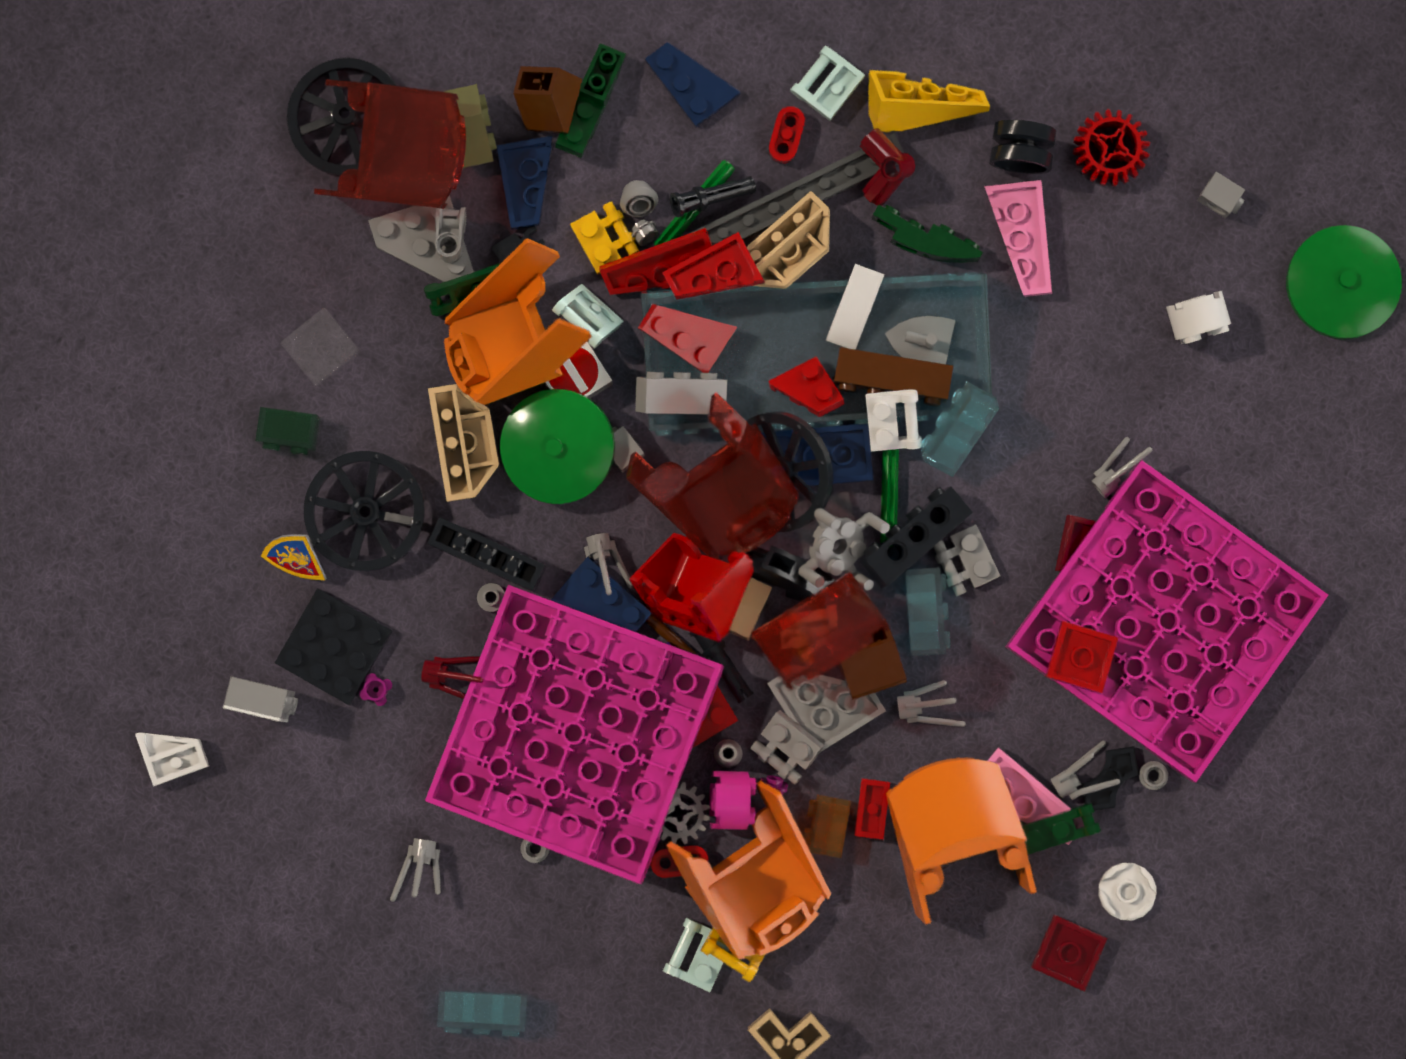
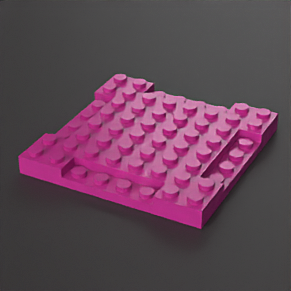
M1141 460L1133 467L1105 506L1103 513L1005 647L1045 676L1061 621L1118 637L1103 693H1097L1058 680L1049 679L1059 684L1142 744L1145 749L1189 781L1196 783L1324 603L1328 594Z
M508 585L473 676L482 677L484 681L482 683L470 682L425 801L630 881L643 884L662 834V827L725 666Z

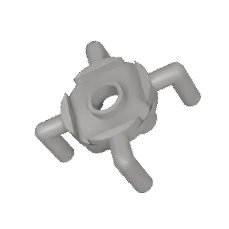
M816 509L814 516L819 526L812 536L815 540L813 547L810 546L809 549L811 559L799 568V575L816 587H821L825 579L814 571L818 567L835 576L845 571L851 581L867 591L871 590L874 585L873 581L857 571L854 563L864 555L863 552L866 550L862 531L870 525L885 534L889 531L890 525L870 512L865 513L854 522L846 517H834L824 509ZM841 539L839 547L833 550L834 543Z

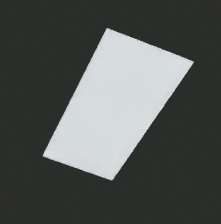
M855 264L826 341L849 349H856L885 274Z

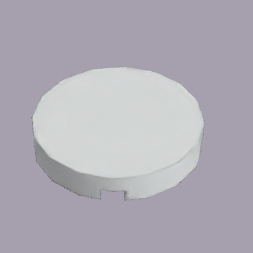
M1120 863L1112 866L1103 874L1099 883L1098 896L1102 907L1110 915L1120 920H1135L1143 917L1152 909L1157 887L1153 877L1145 868L1134 863Z

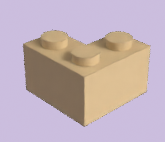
M753 578L750 579L729 630L730 633L749 641L770 595L771 586Z
M770 1008L748 1026V1031L772 1059H805L831 1037L811 1011L789 1030Z

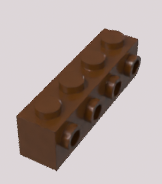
M840 347L834 384L839 386L840 391L855 393L856 389L867 390V394L917 390L918 399L924 400L923 404L939 407L941 403H946L948 400L953 365Z

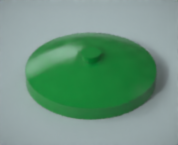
M1348 225L1325 228L1305 240L1294 253L1288 266L1286 277L1288 298L1299 319L1313 331L1334 339L1358 338L1379 328L1394 312L1400 299L1402 288L1400 267L1390 247L1374 233L1360 227Z
M550 389L530 395L512 410L502 429L500 453L507 475L523 493L540 502L565 504L586 497L603 483L613 464L615 438L607 416L594 401L575 391Z

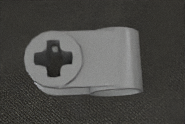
M437 206L435 216L436 251L444 262L455 263L463 254L466 208L446 210L442 209L441 206ZM447 242L457 244L456 249L452 253H444L442 246Z

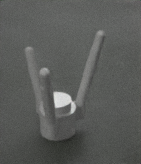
M1125 437L1101 468L1093 473L1096 477L1091 480L1092 484L1105 499L1109 495L1113 497L1120 487L1118 486L1121 483L1119 477L1152 452L1151 447L1138 454L1118 471L1114 472L1112 469L1107 471L1130 441L1129 437Z
M608 533L587 537L588 546L584 547L586 558H592L593 556L594 560H599L606 594H612L605 558L610 557V552L628 588H633L629 580L630 576L617 551L615 540L610 541Z
M945 680L913 691H905L904 696L897 697L900 719H907L908 723L920 722L965 727L966 725L964 721L917 716L922 714V708L956 703L955 698L921 701L920 697H916L945 686L947 684Z
M1101 741L1068 769L1051 778L1061 798L1069 795L1074 800L1080 795L1109 788L1120 783L1119 779H1114L1077 789V786L1081 783L1075 772L1090 761L1106 745V741Z
M414 838L413 846L409 845L407 857L390 898L392 902L397 898L412 859L413 862L417 863L412 897H417L423 864H430L431 859L433 862L435 893H441L440 850L435 849V841Z

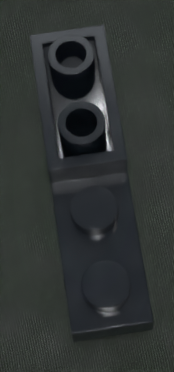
M746 542L740 552L747 554L753 561V578L785 589L786 597L818 609L828 611V608L837 607L838 615L840 614L850 591L821 569L817 568L814 571L821 575L825 582L823 586L816 587L799 575V568L807 561L774 546H771L768 551Z

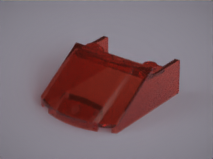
M326 79L325 85L348 90V103L353 110L364 112L358 170L348 169L344 171L339 178L337 191L314 188V194L445 209L447 206L446 200L452 189L456 190L466 151L464 116L460 115L456 101L459 100L457 94L370 82L362 83Z
M715 392L711 395L708 420L720 431V435L727 442L726 445L689 472L674 462H665L654 469L637 452H634L630 456L626 478L707 556L719 560V556L728 555L732 552L746 553L773 537L789 520L790 514L798 502L799 493L756 423L751 426Z
M849 572L752 631L751 638L774 676L790 691L794 689L791 682L803 676H806L808 681L821 675L872 643L874 640L871 635L881 628L887 632L890 627L860 584Z

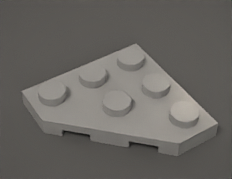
M450 195L368 220L376 247L379 250L437 278L441 282L474 272L465 242L463 243L462 257L455 263L444 262L436 251V207L441 206L442 209L454 210ZM447 242L442 246V251L444 253H452L456 249L457 244Z
M791 668L767 683L786 715L825 745L821 751L886 711L875 693L852 700L845 681Z

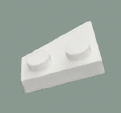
M140 732L135 734L153 786L209 767L200 739Z

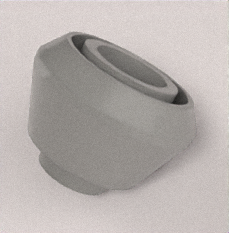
M641 180L628 183L624 187L620 199L622 211L633 217H643L650 214L658 204L657 193L648 183Z

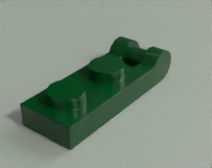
M499 264L440 284L432 283L425 286L426 298L430 299L431 302L429 305L431 314L433 316H440L452 312ZM449 294L450 299L442 300L441 296Z
M1092 803L1021 825L1026 837L1025 846L1027 854L1029 855L1101 832L1099 823H1095L1092 814L1095 812ZM1081 817L1084 826L1076 828L1073 819Z

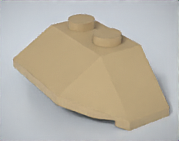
M812 191L747 246L765 281L763 284L752 286L786 289L829 252L830 209Z
M457 384L428 388L446 500L450 502L475 498L499 466L490 409L483 404L473 401L469 395L461 391Z

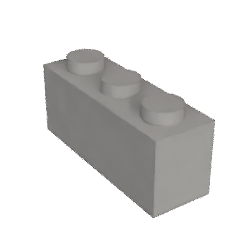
M647 372V377L636 378V412L726 414L727 380L717 379V373H700V378H691V373L674 372L673 378L664 377V372Z

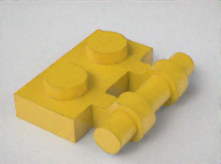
M612 201L603 206L607 216L602 220L593 211L570 224L597 275L600 274L599 268L601 265L621 258L617 251L625 247L629 255L639 252L635 243L636 239L631 236L633 232L628 231L622 220L624 219L622 212L616 209ZM612 225L619 236V239L614 242L611 241L605 230Z

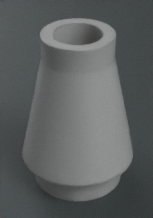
M722 740L714 749V758L722 767L732 768L739 764L742 759V748L734 740ZM725 748H731L734 751V756L731 759L724 758L723 750Z

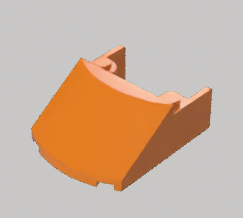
M525 239L445 318V324L449 325V337L444 339L449 369L458 387L463 393L469 395L473 401L487 405L562 376L560 366L592 337L590 331L562 319H557L546 330L541 321L535 303L545 293V280L542 274L560 257L558 251L533 240Z
M968 757L937 761L906 775L904 780L886 793L914 911L924 924L931 923L925 895L937 892L944 882L941 864L996 849L998 860L1002 866L1009 870H1016L1019 885L1030 894L1036 893L1025 846L1026 837L999 764Z
M758 781L756 787L766 807L755 815V822L752 824L753 831L757 837L719 864L711 868L705 859L701 857L692 858L690 853L673 842L666 845L687 884L686 890L731 953L738 959H745V956L755 954L759 956L765 955L793 940L819 915L816 911L824 899H829L831 895L782 794L762 781Z

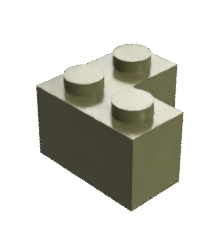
M477 84L444 91L448 122L460 168L494 161L492 150L497 149L493 132L488 133L486 126H491L485 94L479 95Z

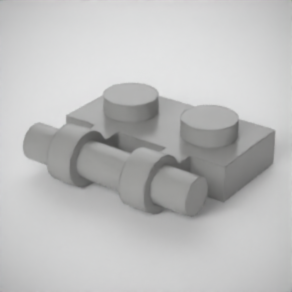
M977 525L950 536L954 548L947 550L943 540L933 547L937 554L934 557L938 564L941 563L948 578L946 579L947 585L953 588L956 597L967 592L962 581L970 579L975 589L1000 577L999 571ZM957 555L965 571L959 574L951 558Z
M779 710L761 733L770 742L767 746H764L757 740L750 749L759 755L758 759L764 764L767 762L775 768L781 778L784 780L787 778L796 785L802 778V775L794 770V768L798 764L803 769H808L825 745ZM777 748L790 757L787 762H784L774 754Z

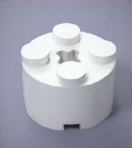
M1222 291L1213 292L1214 295H1202L1176 303V310L1174 305L1166 307L1175 340L1180 339L1181 344H1187L1202 339L1201 333L1207 332L1209 336L1229 331L1228 325L1231 324Z

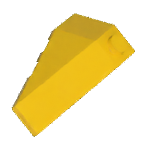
M869 70V116L874 129L879 128L882 132L905 131L987 112L990 109V104L982 90L955 84H948L946 88H941L931 83L932 79L922 78V82L919 83L905 80V73Z

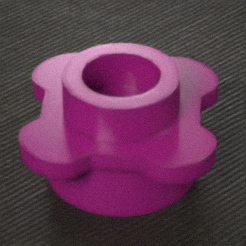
M374 673L368 674L365 677L366 683L364 688L359 693L361 699L372 700L377 706L385 705L387 702L386 695L393 687L392 682L389 679L382 680L377 678ZM374 687H378L379 691L374 692Z
M768 775L767 778L760 779V781L780 791L782 796L784 792H787L788 783L783 782L784 779L781 777Z

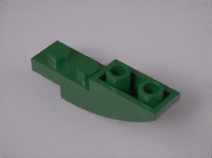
M601 43L599 44L581 83L568 133H560L555 148L582 158L608 103L626 53Z
M878 205L873 213L872 220L895 233L891 239V244L917 256L943 262L969 263L978 262L983 253L978 250L980 246L967 238L964 241L954 236L955 231L944 224H940V226L933 224L927 233L923 231L925 227L912 219L909 222L899 217L900 212L889 205H885V207Z

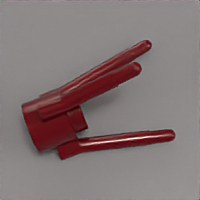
M480 656L434 657L433 661L425 660L421 681L429 683V688L439 689L464 699L465 693L441 684V682L446 683L447 678L482 683L484 681L483 678L449 672L448 666L444 664L475 663L479 661Z

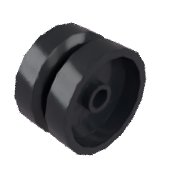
M1001 120L995 122L992 139L999 145L992 147L989 164L1000 170L1024 174H1045L1050 172L1053 155L1047 149L1055 145L1056 130L1046 124L1025 120Z

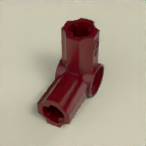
M876 128L860 142V148L880 167L863 188L864 197L870 203L883 206L903 180L914 173L915 161L908 153H902L879 128ZM896 162L898 163L900 168L899 172L896 170L895 167Z

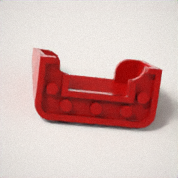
M673 533L629 580L645 605L662 622L720 642L729 633L754 572L752 567L753 561L743 552H732L728 556L729 563L702 555L698 549L699 544L693 537L689 535L685 537Z

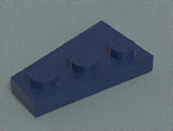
M668 42L645 58V62L695 127L699 126L741 94L739 90Z
M553 136L497 145L511 230L540 225Z
M587 557L551 599V601L636 633L653 614L647 606L609 573L612 594L607 595L600 565L590 557Z

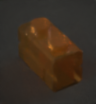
M817 794L815 800L810 799L807 816L812 817L811 827L804 829L803 838L811 853L841 858L851 806L850 800Z

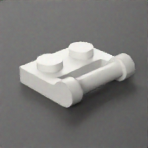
M917 390L866 394L871 452L902 448L918 449L922 447V437L918 434L916 412ZM902 402L905 407L907 436L899 437L896 403Z

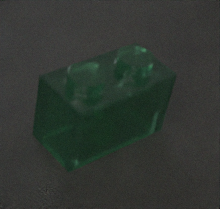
M260 407L255 441L263 444L262 449L279 451L280 447L291 448L290 453L308 455V450L316 451L320 417L316 414Z

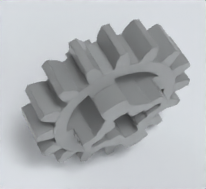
M682 782L680 789L676 790L668 814L675 811L676 805H680L681 809H692L693 811L684 815L681 822H678L676 817H666L665 822L670 821L676 825L678 833L668 830L663 825L661 840L664 841L670 836L674 844H676L678 838H682L683 843L687 844V837L690 835L695 840L698 839L697 829L701 831L706 830L701 823L702 820H710V817L704 815L703 811L710 807L709 805L701 804L705 797L704 794L695 795L697 787L694 786L688 791L686 790V783ZM680 794L691 797L696 804H685L681 801ZM698 814L696 824L688 830L687 821L691 816Z

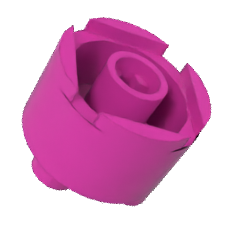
M712 771L711 777L717 778L716 783H710L709 816L715 817V823H710L711 829L747 830L748 824H754L755 807H750V795H755L756 779L750 778L748 772Z

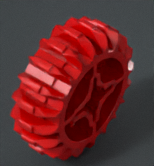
M1107 109L1104 118L1099 112L1094 114V121L1086 118L1084 121L1086 127L1079 126L1077 130L1081 136H1077L1073 140V143L1079 145V147L1073 149V154L1082 155L1076 159V165L1084 163L1086 165L1081 173L1085 175L1089 170L1093 172L1090 177L1092 182L1096 180L1097 176L1102 177L1100 181L1102 186H1105L1108 178H1110L1112 186H1117L1118 177L1124 184L1128 183V174L1136 178L1138 176L1137 169L1143 170L1146 165L1142 160L1149 157V153L1142 149L1148 148L1150 142L1141 141V139L1146 137L1147 131L1138 132L1137 129L1141 126V122L1137 121L1132 125L1130 123L1133 117L1132 114H1128L1125 119H1122L1121 110L1116 112L1115 117H1112L1111 110ZM1104 127L1118 128L1110 136L1095 133V131ZM1125 133L1132 141L1133 155L1129 153V149L1123 144ZM1117 137L1118 140L1115 143L1116 146L1113 153H1110L1108 157L1105 158V155L1108 152V145L1110 144V142L1113 143V141ZM1089 140L1094 143L1093 146L1100 152L1098 163L1090 153ZM1111 160H1118L1120 162L1124 160L1129 163L1117 169L1105 167Z

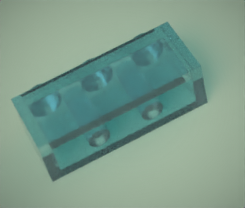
M968 381L962 389L958 388L951 400V406L947 412L943 411L936 422L937 427L931 435L928 434L922 441L921 452L923 461L952 477L999 410L995 396Z
M940 568L906 570L904 572L909 655L910 657L945 655L946 649L951 648L950 632L944 631V620L949 619L948 604L942 603V591L947 590L946 575L940 574Z
M441 990L439 991L437 1027H444V1032L461 1033V1028L473 1029V1034L490 1035V1030H502L503 1036H519V1031L524 1032L526 1030L528 994Z

